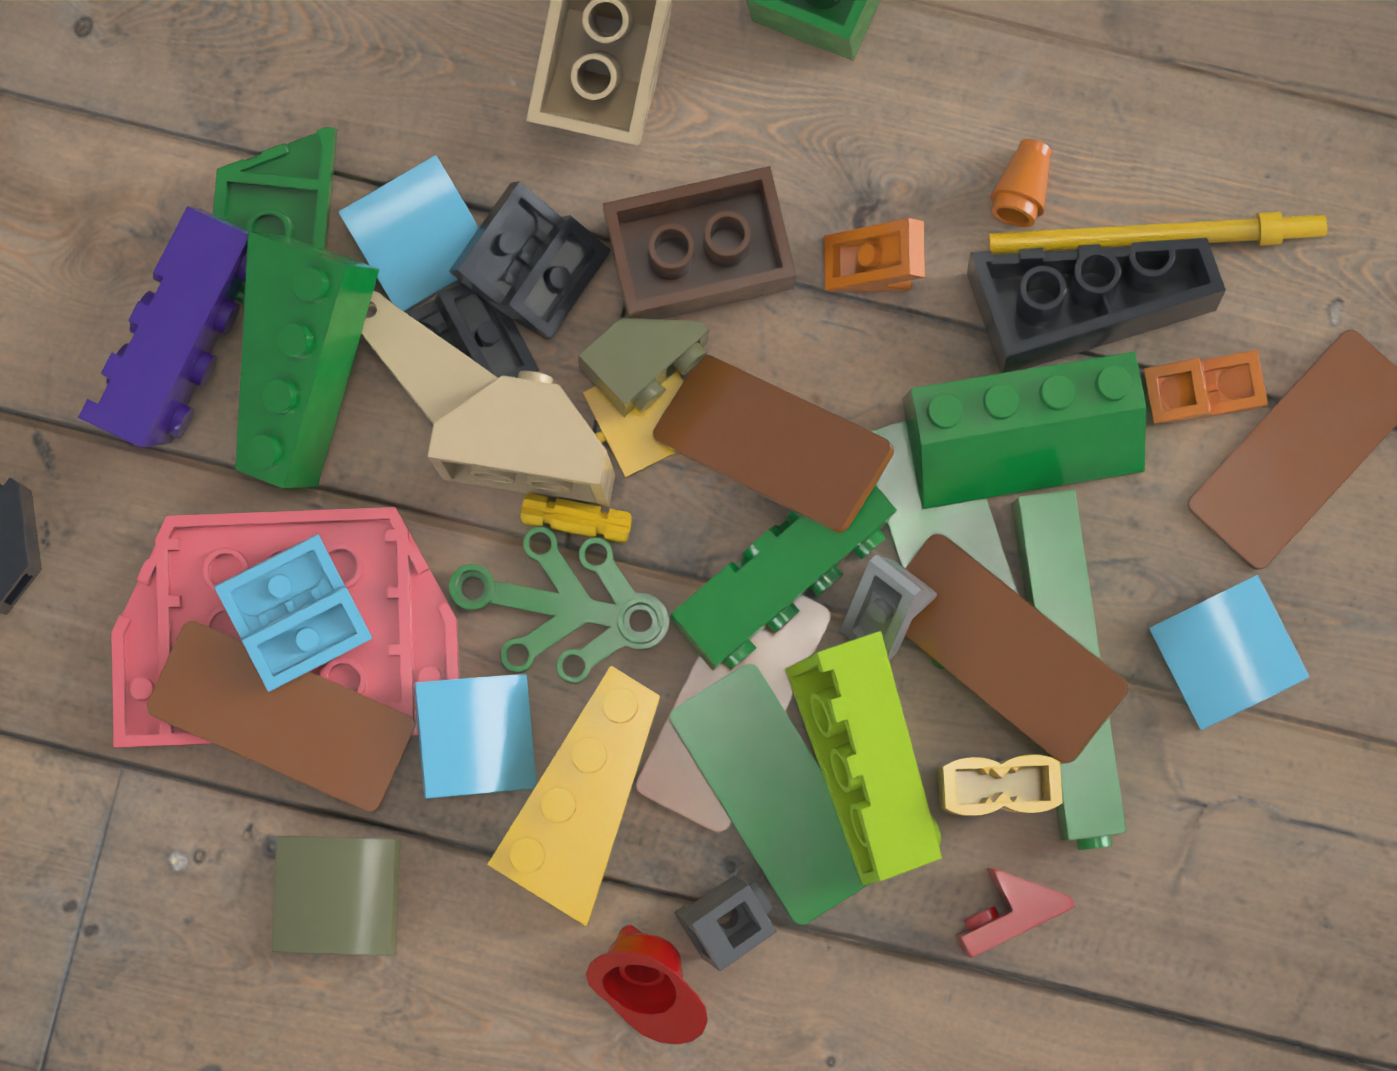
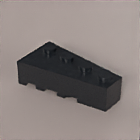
M1207 238L1132 242L1131 246L1101 248V244L1080 245L1074 250L1043 251V248L1020 249L1019 253L993 255L991 251L970 252L967 276L1001 373L1031 368L1217 310L1226 291Z

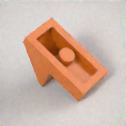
M905 218L824 235L825 291L903 292L910 290L911 280L925 277L924 221Z

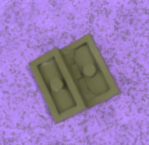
M276 836L271 952L396 955L401 839Z

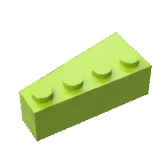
M881 631L817 652L785 668L862 885L880 882L942 859L939 848L941 845L940 830L929 811Z

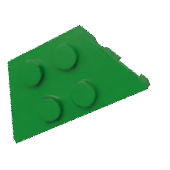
M324 127L317 130L314 134L288 144H280L264 150L261 154L246 160L241 159L218 168L216 171L213 215L250 232L284 235L327 250L338 129ZM244 281L236 297V300L242 304L245 301L246 282Z

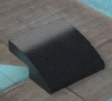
M517 181L509 184L449 272L504 314L548 340L555 334L611 249L571 215L560 216L523 183Z
M464 283L438 293L434 301L407 312L409 316L498 378L501 376L518 378L520 371L539 372V368L513 319L480 297Z

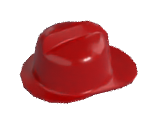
M626 925L619 931L616 941L611 944L607 954L598 956L588 966L586 971L588 985L598 996L607 1001L631 1027L643 1036L657 1042L677 1045L692 1042L703 1034L708 1023L706 1007L697 993L683 980L680 954L671 942L660 936L642 933L633 925Z

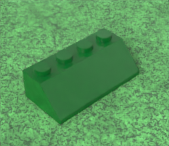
M1135 351L911 388L902 399L922 509L1138 474L1145 471L1146 404Z

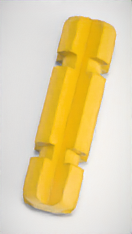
M534 493L525 495L520 513L521 521L527 525L543 527L545 523L550 524L552 530L588 537H596L597 534L604 535V540L618 543L627 542L632 526V515L629 512L611 508L609 513L603 512L600 506L557 498L556 502L549 501L548 496Z

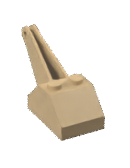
M551 0L526 121L638 146L641 143L658 80L669 27L672 0Z
M373 291L368 310L377 309V312L373 317L365 318L361 335L432 423L433 430L427 457L443 480L526 494L534 493L551 498L606 507L610 506L615 472L607 450L561 386L552 384L553 378L551 376L533 371H520L518 378L508 376L498 378L399 309L380 293Z

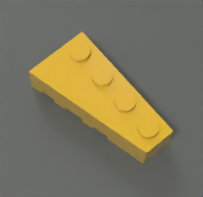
M610 666L487 864L586 927L589 925L660 703V696L613 666Z

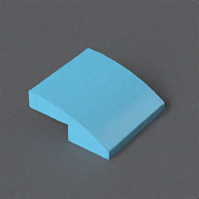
M436 155L338 212L369 265L379 269L377 279L390 301L405 313L460 281L449 270L479 229Z
M318 533L214 585L268 692L373 639Z
M1258 575L1149 628L1200 730L1233 716L1310 677Z
M527 675L476 677L414 683L424 799L528 790L536 787L537 778Z

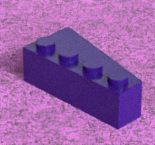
M187 206L153 271V279L160 282L156 293L148 291L137 302L128 320L130 323L129 330L134 335L130 343H125L117 354L111 352L101 372L103 376L107 377V387L98 404L87 399L78 416L79 419L141 448L170 444L174 437L180 439L183 436L193 416L194 409L188 406L196 386L203 387L214 370L217 357L211 353L220 333L226 335L231 330L239 313L240 305L234 301L243 281L246 282L248 230L203 209Z

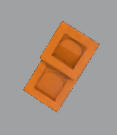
M1258 349L1205 360L1195 358L1144 368L1154 425L1269 407Z

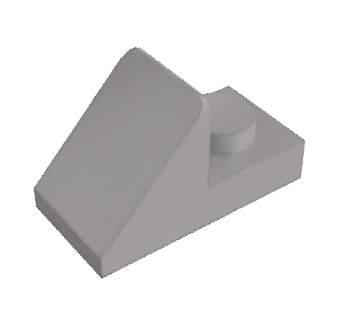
M875 555L868 562L840 632L852 641L881 631L888 659L890 660L897 654L912 619L936 598L937 593L896 561Z

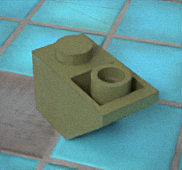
M620 318L578 355L579 369L623 417L629 414L635 407L640 412H644L663 395L666 389L661 384L678 370L682 375H685L703 360L707 354L703 347L707 344L709 329L700 321Z

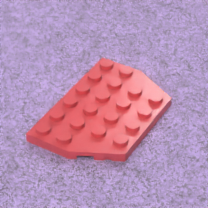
M396 507L166 516L155 539V547L149 559L144 562L136 579L138 582L123 614L119 615L111 632L113 747L131 748L213 744L151 716L147 711V702L181 628L189 621H196L242 641L214 585L317 533L373 639L318 666L310 672L411 716L415 721V730L412 736H418L414 683L460 679L458 619Z

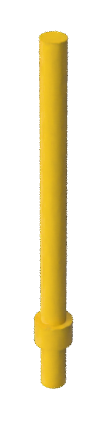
M1280 211L1257 212L1255 218L988 233V251H991L993 255L1019 253L1020 249L1043 248V251L1074 250L1080 245L1101 244V248L1131 246L1132 242L1207 238L1209 243L1256 241L1257 246L1281 245L1283 239L1326 237L1327 218L1325 214L1282 217Z

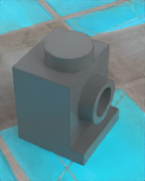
M735 876L726 880L688 908L682 906L674 912L701 958L719 971L728 967L777 932L767 916L773 908L765 893L754 881L747 884ZM732 911L731 918L726 923L718 924L717 920Z

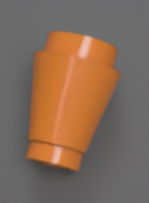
M1024 139L1020 142L1018 150L1014 153L990 195V199L993 202L991 212L1000 221L1016 227H1030L1034 225L1036 217L1043 215L1050 158L1052 155V149L1045 143L1033 139Z

